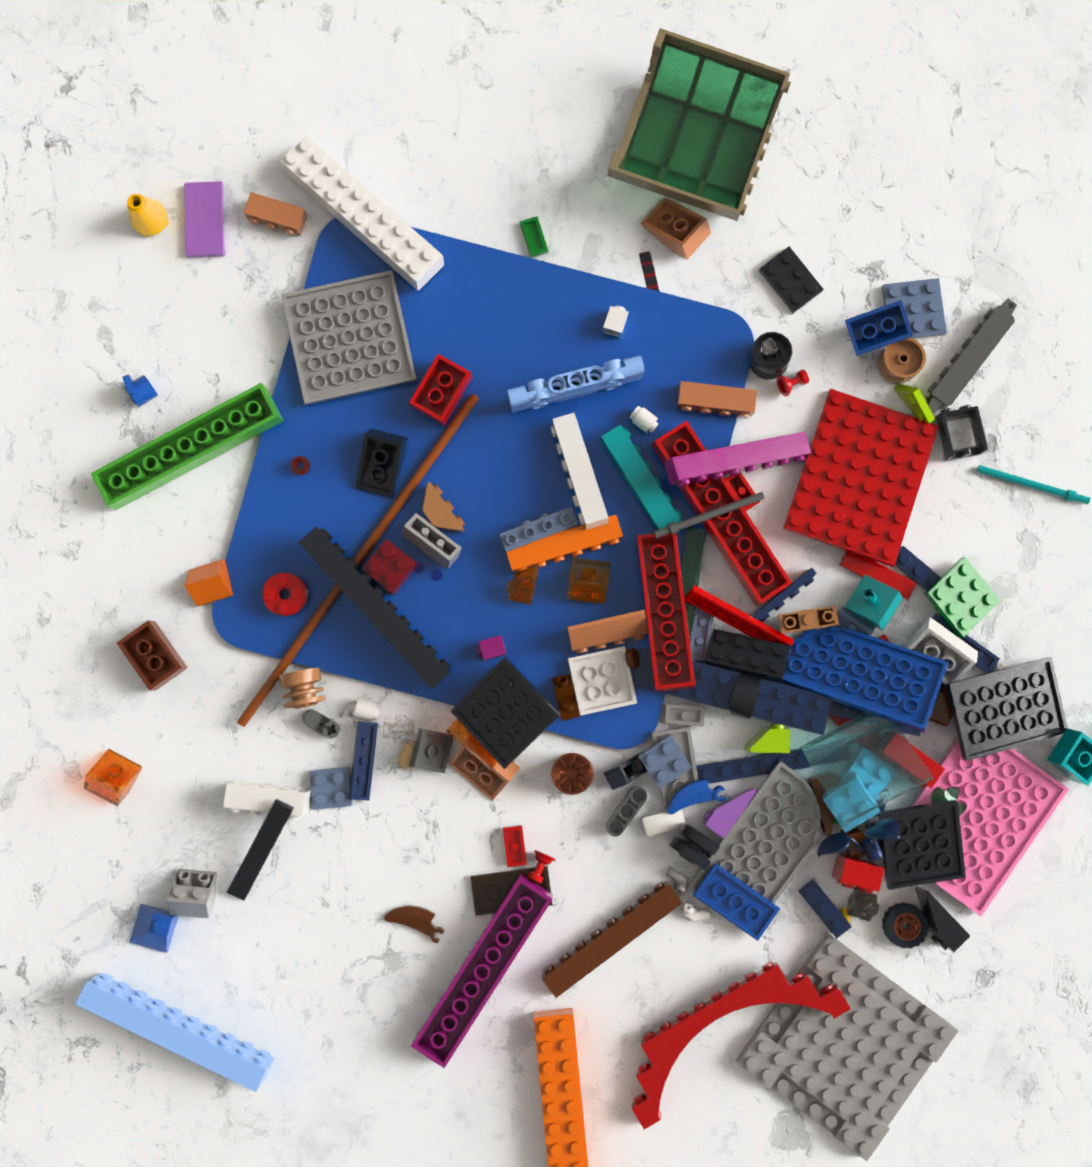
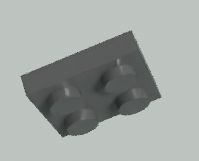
M419 728L410 766L445 773L454 735Z

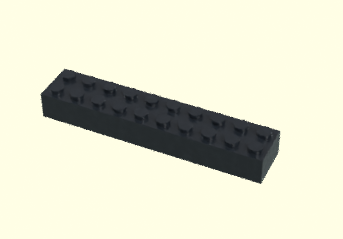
M315 527L298 543L433 689L450 673L449 668L451 666L444 658L439 660L435 655L438 653L431 644L426 645L422 641L424 639L423 635L418 630L413 631L409 627L412 623L404 615L400 617L396 613L398 608L390 600L386 602L383 598L385 594L378 586L373 587L370 584L372 581L365 572L362 571L360 573L357 570L359 565L351 557L346 558L343 555L346 551L337 542L332 543L331 539L333 537L327 530Z

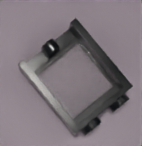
M964 405L959 407L958 410L947 408L941 410V413L935 417L939 425L945 461L982 455L988 450L978 406Z

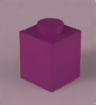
M502 635L479 641L480 646H477L479 658L483 657L484 660L507 654Z

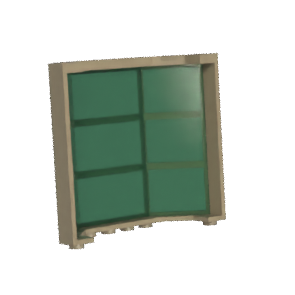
M659 28L653 45L648 68L649 73L645 75L619 150L614 151L607 176L738 221L740 215L744 216L747 204H744L746 194H751L754 185L751 183L752 177H757L760 169L757 163L758 160L762 161L766 150L763 149V146L770 141L772 133L769 130L783 92L787 93L791 84V81H788L790 73Z

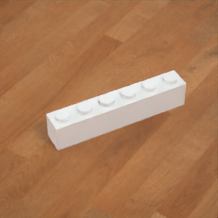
M575 413L552 419L551 433L553 438L557 437L558 443L556 448L558 454L563 455L564 460L561 461L564 472L568 471L570 477L567 478L569 489H573L575 496H572L575 507L579 506L581 512L578 514L580 524H584L586 530L608 524V515Z

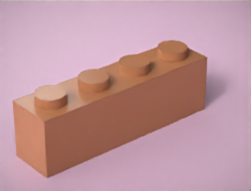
M681 381L676 408H681V411L685 412L700 410L702 414L717 412L720 416L734 414L738 415L739 418L747 419L755 413L757 390Z

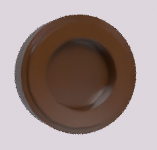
M635 648L626 650L625 661L628 667H639V652Z

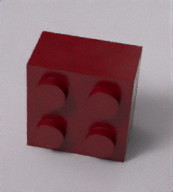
M386 539L362 570L391 593L396 594L419 564Z

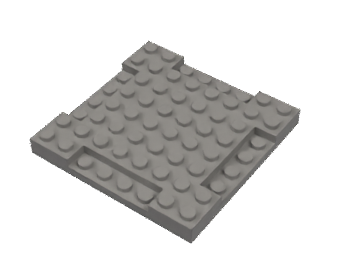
M826 932L798 973L804 974L806 972L818 993L822 992L821 989L828 984H837L851 1010L833 1019L831 1014L815 1008L797 1004L776 1003L741 1051L736 1062L767 1087L772 1088L833 1134L837 1140L865 1161H868L890 1130L888 1126L930 1065L933 1061L937 1063L959 1030Z

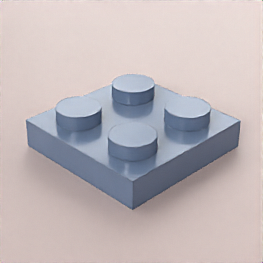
M670 734L638 755L660 789L692 768Z
M349 767L309 771L313 810L352 806V800L349 799Z

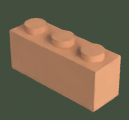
M250 192L244 210V215L248 222L254 225H259V223L266 225L268 229L274 231L277 229L283 230L285 234L290 236L295 234L301 236L308 216L304 208Z

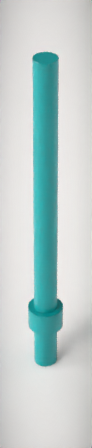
M981 465L977 468L978 473L1060 496L1070 502L1077 501L1088 505L1091 499L1090 497L1077 494L1074 490H1063Z

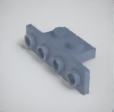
M572 507L550 515L549 513L538 516L537 520L532 522L531 520L520 523L519 527L501 533L500 538L505 551L509 552L577 526L578 522Z

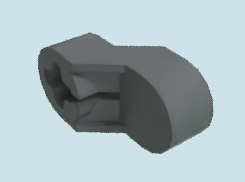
M309 709L302 716L305 725L327 738H335L340 732V727L335 721L316 710Z

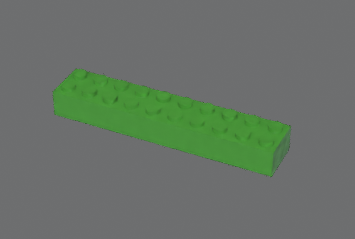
M259 383L92 472L91 475L107 507L118 510L278 425L284 420L268 389L262 383Z

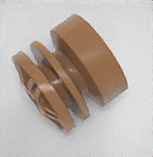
M320 668L305 669L279 675L281 688L291 690L290 693L283 695V699L292 698L293 700L292 702L285 703V708L300 709L314 706L326 700L325 695L316 696L315 694L316 692L324 691L322 687H314V683L322 680Z

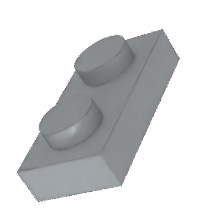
M666 704L664 723L703 727L705 707Z

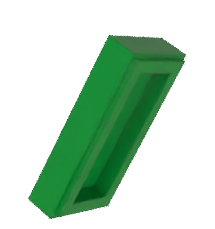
M538 216L519 221L530 258L549 253Z

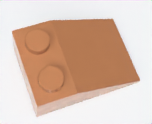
M666 197L641 222V225L672 252L687 260L711 234L707 218Z

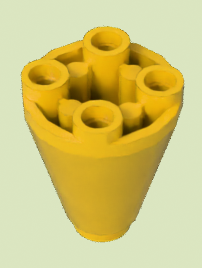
M140 194L129 196L127 200L129 220L132 227L139 234H142L144 237H151L159 234L168 225V214L165 207L159 201Z

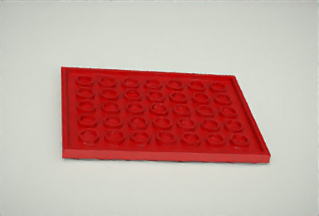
M830 389L810 446L811 454L806 457L783 529L891 567L895 566L939 425L929 424L924 420L919 421L916 417Z

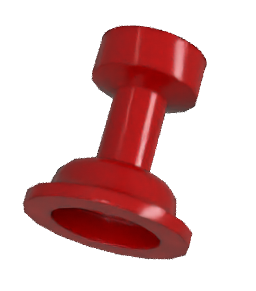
M802 369L797 371L796 376L791 379L778 375L776 383L780 393L787 397L793 385L798 383L802 386L808 384L809 376Z
M534 850L536 854L535 859L538 863L534 872H529L527 878L541 884L543 880L541 873L545 864L550 865L556 859Z

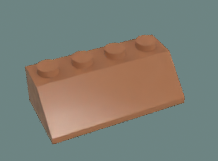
M645 610L570 626L567 627L571 650H576V653L579 654L588 652L587 648L595 646L596 650L607 647L606 643L614 642V645L626 643L625 639L633 638V641L645 639L644 635L648 634Z

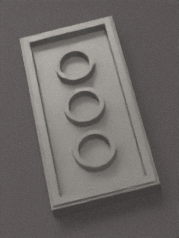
M690 726L651 732L653 745L670 734L692 766L691 769L660 789L663 809H667L671 798L680 788L698 780Z

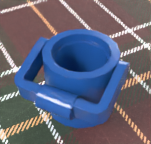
M129 374L122 376L125 383L124 388L138 408L158 396L145 375L140 376L132 381Z

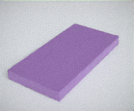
M222 181L184 183L186 257L225 256Z

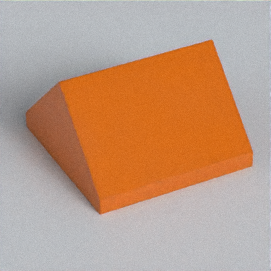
M225 559L188 571L184 586L198 607L234 596Z

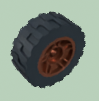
M905 902L896 903L894 906H890L887 912L885 911L884 918H882V929L885 932V936L893 944L904 949H911L925 941L929 929L928 919L914 905ZM904 922H908L907 929L902 927Z

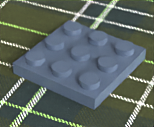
M939 278L890 283L881 286L884 306L902 300L913 333L911 338L940 336L947 333Z

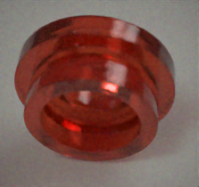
M297 456L291 462V469L297 475H304L310 470V462L304 456ZM299 463H304L302 469H298Z

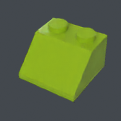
M769 724V728H763L744 746V750L759 753H790V729H785L784 725Z

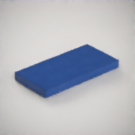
M716 862L713 863L692 893L694 897L757 941L780 910V907Z

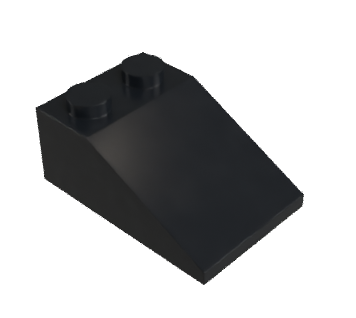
M372 428L364 434L356 488L393 497L405 456L408 438Z
M916 886L915 891L921 910L928 919V931L933 935L931 939L945 951L949 949L954 953L971 937L970 934L929 891Z

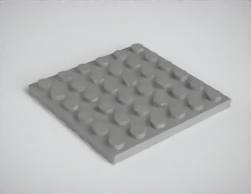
M392 270L281 294L305 405L417 381Z

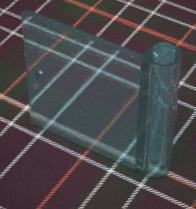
M867 712L800 746L806 760L845 824L934 779L896 723Z

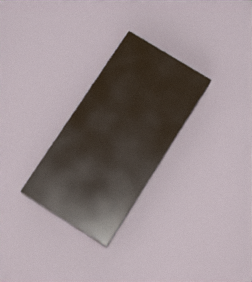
M547 865L544 866L541 873L543 877L542 883H535L551 893ZM535 867L470 876L475 916L495 913L520 873L527 877L529 872H534Z

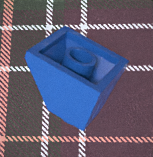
M141 904L130 943L167 953L178 916L170 915L169 911Z

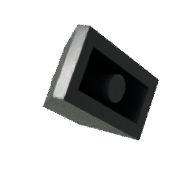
M642 752L604 772L612 790L629 784L648 771L638 757Z

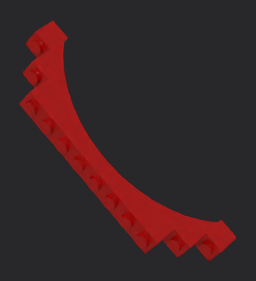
M769 961L757 973L754 971L748 973L744 977L745 980L740 983L737 981L731 983L727 987L728 990L723 993L720 991L714 993L710 997L711 1000L706 1003L704 1001L697 1003L693 1007L694 1010L689 1013L687 1011L680 1013L676 1017L677 1020L672 1023L670 1021L663 1023L660 1026V1030L655 1033L653 1031L646 1033L641 1041V1046L651 1063L646 1062L639 1066L636 1074L646 1095L643 1093L639 1094L633 1099L634 1102H632V1110L642 1128L645 1130L661 1120L660 1100L671 1068L688 1043L708 1025L736 1010L769 1003L807 1006L831 1014L833 1019L851 1010L837 984H828L821 989L822 992L818 993L806 972L804 974L801 972L795 974L791 978L792 981L789 982L777 961L774 963Z

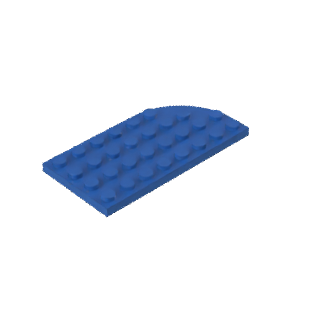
M829 626L825 629L808 630L794 640L793 645L789 649L782 682L799 689L815 692L830 700L924 733L949 662L855 630Z

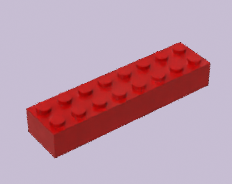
M654 533L637 535L655 692L695 688L676 534H667L656 539Z

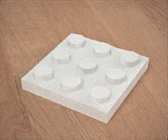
M625 646L568 658L580 716L637 703L630 668L625 661Z

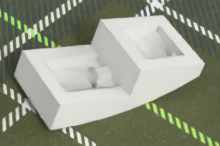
M682 809L672 815L666 810L641 818L646 837L680 828L685 822Z

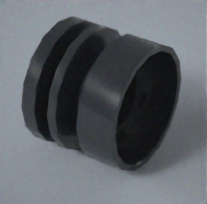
M766 332L760 335L754 341L750 354V368L753 373L765 380L776 379L778 375H782L787 370L793 354L789 339L778 332Z

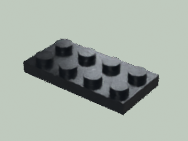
M714 629L705 664L782 682L790 646Z

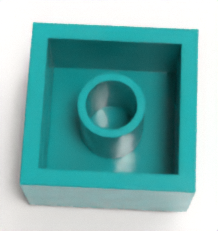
M1067 728L1047 758V761L1073 782L1088 786L1092 781V740L1083 732Z

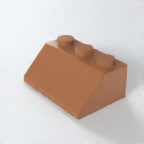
M473 735L466 740L448 763L492 801L520 768L512 762L504 769Z

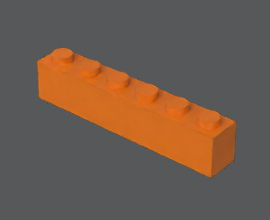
M609 516V523L586 530L583 524L506 552L512 572L522 574L528 571L527 568L533 566L536 569L546 566V562L552 560L554 563L565 560L564 557L568 555L577 557L588 549L592 552L601 549V545L607 543L609 546L620 543L619 540L623 538L617 516Z

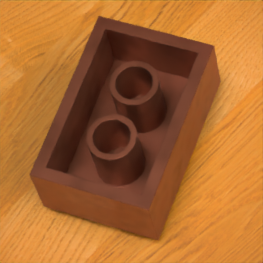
M146 621L117 642V645L149 691L158 690L188 668L156 621Z

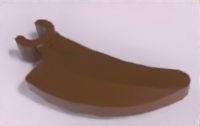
M401 906L391 910L384 917L386 922L403 924L429 936L434 943H438L440 940L435 936V933L443 934L445 931L442 927H435L433 925L432 919L435 917V913L420 906Z

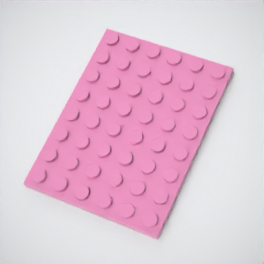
M957 739L939 764L945 768L942 775L932 788L924 787L911 806L948 800L958 801L966 878L935 882V884L977 915L982 916L1069 788L1013 748L973 760L963 761Z

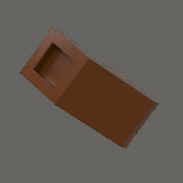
M571 674L552 678L561 721L580 717Z
M942 682L929 721L947 727L952 717V710L946 684Z

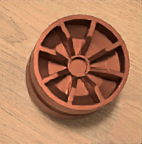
M567 753L555 761L551 777L559 791L575 795L584 792L590 787L594 778V769L591 762L585 756L577 753Z

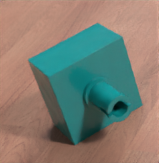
M864 575L845 608L883 631L903 598L898 590Z

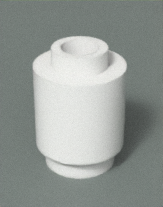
M640 406L629 417L633 420L632 423L645 433L649 431L652 433L659 424L656 422L658 420L656 416Z
M358 698L357 702H353L351 712L354 713L356 718L377 721L381 705Z

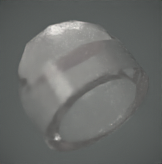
M771 338L766 339L760 347L765 355H771L778 350L776 343Z

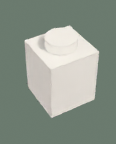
M610 306L603 327V333L621 338L628 317V311H625L626 309L621 306Z

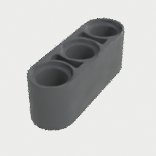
M632 787L607 820L606 829L611 836H620L646 802L647 792L642 787ZM636 790H641L643 792L642 799L634 800L633 793ZM624 806H629L632 811L630 815L624 816L621 814V809ZM612 822L620 824L618 831L613 832L609 829Z

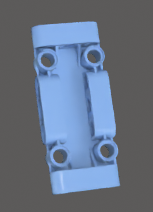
M640 355L624 359L622 364L620 359L611 360L603 363L604 367L590 366L559 374L546 382L544 379L533 380L527 383V391L525 385L508 389V399L512 413L529 408H542L547 406L548 403L581 397L603 389L611 390L621 387L622 384L641 380L645 373L642 357Z

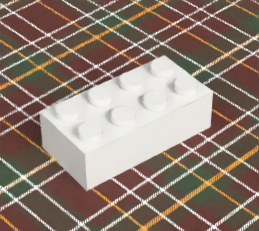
M233 781L226 783L223 807L229 808L230 812L249 810V814L260 815L265 812L269 813L275 799H278L294 807L288 819L299 820L310 811L311 790Z

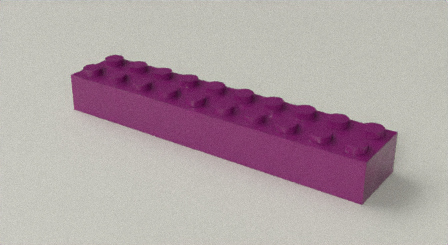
M520 873L415 1036L411 1045L412 1048L442 1068L446 1067L553 900V894Z

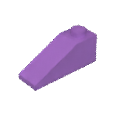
M750 787L713 807L712 810L708 809L702 818L704 819L703 824L724 839L757 790Z

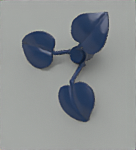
M879 799L876 804L879 806V811H884L886 804L883 799ZM870 819L866 820L868 830L865 832L866 838L862 840V845L852 837H847L845 832L832 834L821 842L817 852L818 857L841 852L852 842L858 847L860 852H865L869 861H876L883 856L876 839H900L898 823L895 819H883L876 822L874 826H871Z

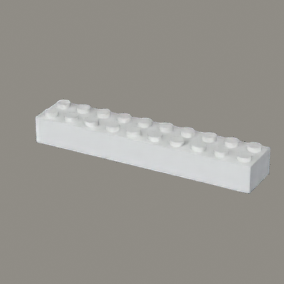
M307 135L280 159L283 172L417 291L444 266L443 255Z

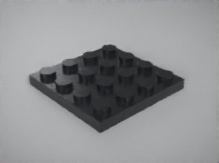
M504 657L450 711L504 769L561 715L507 657Z
M948 800L879 812V821L883 819H895L897 821L900 839H881L886 886L889 890L966 878L958 801Z

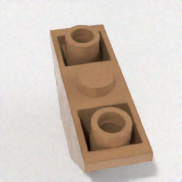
M429 482L426 487L422 510L437 529L459 533L464 532L465 530L462 527L465 525L464 521L459 515L455 517L452 513L454 508L448 499L444 502L440 496L443 492L438 485L433 486Z
M836 606L778 614L781 634L839 625Z

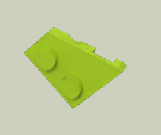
M898 384L894 387L896 393L913 412L914 417L918 418L919 421L924 420L929 424L935 420L919 388Z

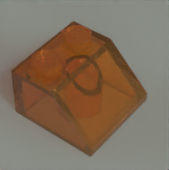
M572 557L566 599L605 604L610 562Z
M108 749L86 774L84 789L118 807L130 792L142 770V766Z

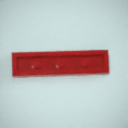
M848 551L845 552L839 563V566L862 578L864 575H867L898 590L906 601L909 600L917 584L871 559Z

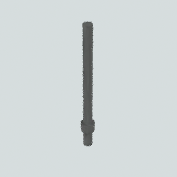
M760 492L678 523H669L667 527L653 531L654 536L657 539L667 534L679 533L681 529L763 500L764 494Z

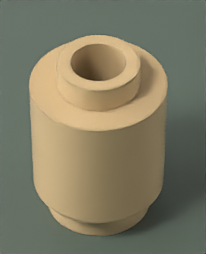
M415 741L405 742L397 757V764L407 770L412 768L410 762Z

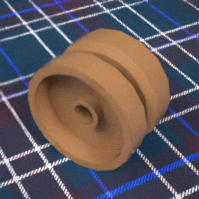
M913 338L886 346L880 353L877 360L878 370L881 376L888 382L893 384L906 383L923 369L926 362V353L923 346Z

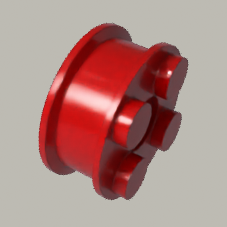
M278 573L267 580L263 587L262 596L266 607L270 611L282 616H291L300 612L306 605L308 590L305 583L299 577L290 573ZM288 589L290 596L288 599L283 600L281 592Z

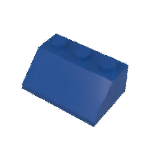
M902 300L845 320L856 356L913 337Z

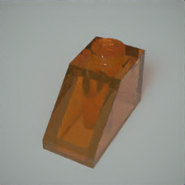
M535 564L514 573L513 580L508 581L506 589L507 592H510L508 600L531 605L540 565Z

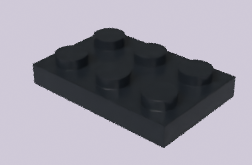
M790 246L759 269V272L793 314L824 290Z

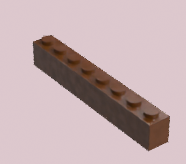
M661 881L653 887L654 891L640 896L637 899L638 903L624 908L622 915L608 920L606 927L602 930L599 928L591 933L590 939L586 942L582 940L574 947L575 950L570 954L568 952L564 953L559 958L557 964L554 966L550 964L543 970L542 980L555 998L682 904V901L667 881L664 883Z

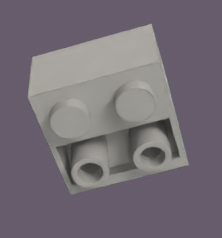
M178 868L167 899L169 914L209 919L214 903L217 872Z

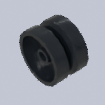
M684 822L679 832L687 838V841L680 837H674L669 846L687 861L706 870L711 861L702 851L704 850L711 855H715L720 846Z

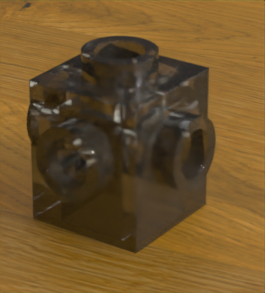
M854 888L848 897L847 915L870 922L872 917L877 915L879 911L877 895Z

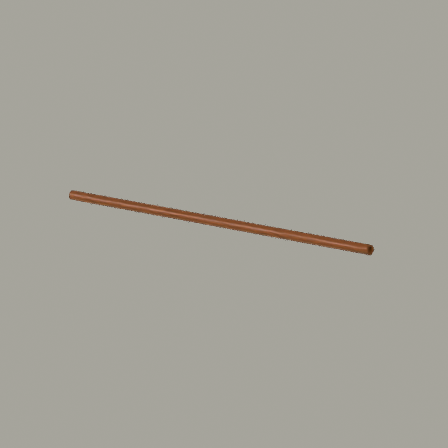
M472 393L353 558L359 567L478 402L479 398ZM337 584L333 586L237 721L242 727L247 725L279 680V675L285 672L340 595L342 590Z

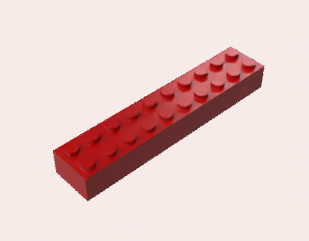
M687 420L651 444L663 464L672 457L706 451ZM710 477L701 483L691 481L686 486H678L696 515L738 501L724 477L716 480ZM743 507L701 522L754 605L762 604L792 584Z

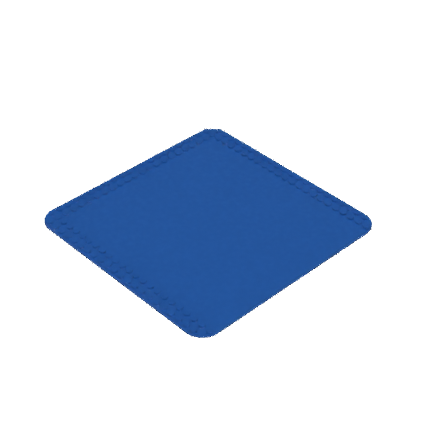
M334 218L323 228L318 237L304 289L392 270L417 381L305 405L289 337L272 396L284 421L264 431L261 435L225 560L234 596L213 602L212 618L214 626L219 635L234 647L282 659L336 584L298 542L315 527L319 529L324 528L333 537L331 539L332 543L337 542L346 551L343 555L346 558L351 557L353 559L473 393L479 398L478 402L357 569L360 573L362 571L365 572L362 568L386 539L419 564L396 594L391 593L369 574L367 575L372 580L370 584L373 587L378 586L385 594L383 598L386 602L390 600L398 608L396 613L400 617L404 615L412 623L409 627L413 631L418 630L423 635L424 639L422 641L426 645L431 644L438 652L435 655L439 660L444 658L451 666L449 668L450 673L432 689L343 591L292 660V663L311 668H320L322 671L456 706L504 657H507L559 712L552 678L571 674L568 658L625 646V650L635 648L639 655L642 648L650 649L649 635L646 634L644 635L645 639L633 641V638L625 639L626 643L614 645V642L606 643L607 647L596 650L595 646L587 648L588 652L577 654L576 650H571L567 627L645 610L637 535L653 534L656 528L602 444L601 436L620 424L623 429L626 427L631 434V442L633 445L637 444L641 450V458L643 461L647 460L652 468L650 470L653 477L657 476L662 484L660 488L663 493L667 492L672 500L670 504L673 509L677 508L682 516L680 520L683 521L697 516L677 484L670 486L665 466L651 444L687 420L706 451L730 446L737 415L720 416L717 412L702 414L700 410H692V412L681 411V408H676L679 384L681 381L745 388L751 365L750 354L754 344L753 333L747 322L740 315L725 308L411 227L440 252L444 259V266L417 291L341 222ZM610 306H621L626 309L625 311H628V317L621 338L603 333V327ZM437 354L467 369L472 373L473 377L445 426L412 409L409 404ZM640 355L642 357L645 373L641 380L622 384L621 387L611 390L603 389L581 397L548 403L547 406L542 408H529L512 413L508 399V389L525 385L527 391V383L533 380L544 379L546 382L559 374L590 366L604 367L603 363L611 360L620 359L622 364L624 359ZM638 406L644 407L658 418L656 422L659 424L652 433L650 431L645 433L633 424V420L629 418ZM575 413L608 517L617 516L623 538L619 540L620 543L609 546L607 543L601 545L602 548L591 552L588 549L577 557L568 555L561 562L554 563L552 560L546 562L544 567L536 569L533 566L527 568L528 571L525 573H513L500 538L501 533L519 527L520 523L524 521H535L542 514L549 513L550 515L572 507L578 522L577 526L581 525L578 514L581 512L579 506L575 507L572 496H575L573 489H569L567 478L570 477L568 471L564 472L561 461L564 460L563 455L558 454L556 448L558 440L557 437L553 438L550 429L553 426L552 419ZM371 428L408 438L405 456L393 497L356 488L364 434ZM429 482L433 486L438 485L443 492L440 496L444 502L448 499L454 508L452 513L455 517L459 515L465 523L462 526L465 531L462 533L438 529L462 547L458 559L448 570L402 536L404 525L415 513L432 525L422 511L426 487ZM701 522L681 529L679 533H676L684 597L694 586L707 531ZM278 573H290L299 577L305 583L308 590V599L300 612L291 616H282L273 613L266 607L262 592L265 583L270 577ZM288 589L281 592L282 599L286 600L289 598L290 591ZM685 601V607H686V613H687V609H688L689 603ZM502 635L507 654L489 660H484L483 657L479 658L477 646H480L479 641ZM637 667L630 668L632 681L634 680ZM634 686L637 699L636 704L585 714L578 718L561 721L559 716L546 731L614 749L633 748L645 742L651 736V732L655 731L665 694Z

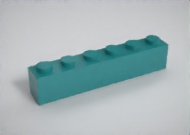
M620 424L602 435L600 439L656 530L667 527L669 523L680 522L682 518L677 508L673 509L670 504L672 502L667 492L663 493L660 488L662 486L657 476L653 477L650 470L652 468L647 460L643 461L641 458V450L637 444L633 445L631 442V434L626 427L623 429Z

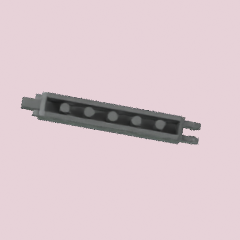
M1008 298L992 310L990 308L983 316L985 321L982 324L979 323L973 329L972 333L974 335L972 338H967L961 345L962 351L960 353L956 352L951 358L950 362L952 364L949 368L945 367L939 374L940 380L937 383L933 382L928 388L929 394L926 399L929 400L927 404L932 414L939 408L946 409L949 405L953 404L1013 325L1015 320L1012 313L1017 306L1015 302Z

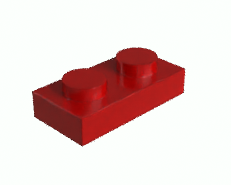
M522 825L503 827L507 867L527 865Z

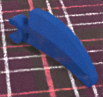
M707 779L690 782L674 794L668 804L667 812L672 815L694 804L713 800L723 802L726 798L724 795L718 796V793L725 789L721 785L714 787V789L709 788Z

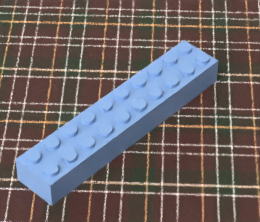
M99 973L85 983L75 1005L254 1092H257L264 1082L275 1059L271 1057L269 1052L265 1050L259 1051L253 1048L254 1046L249 1042H240L236 1040L234 1035L230 1033L224 1034L218 1031V1028L214 1025H205L200 1022L199 1018L195 1016L189 1017L183 1014V1011L179 1008H170L165 1005L164 1001L152 999L141 990L135 991L130 988L129 984L117 982L106 973Z

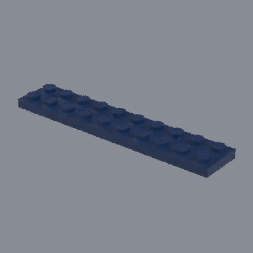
M642 648L639 657L640 665L636 669L633 685L655 691L650 649ZM692 661L695 688L661 692L729 710L733 689L742 673ZM761 679L751 717L824 735L832 700L815 692Z

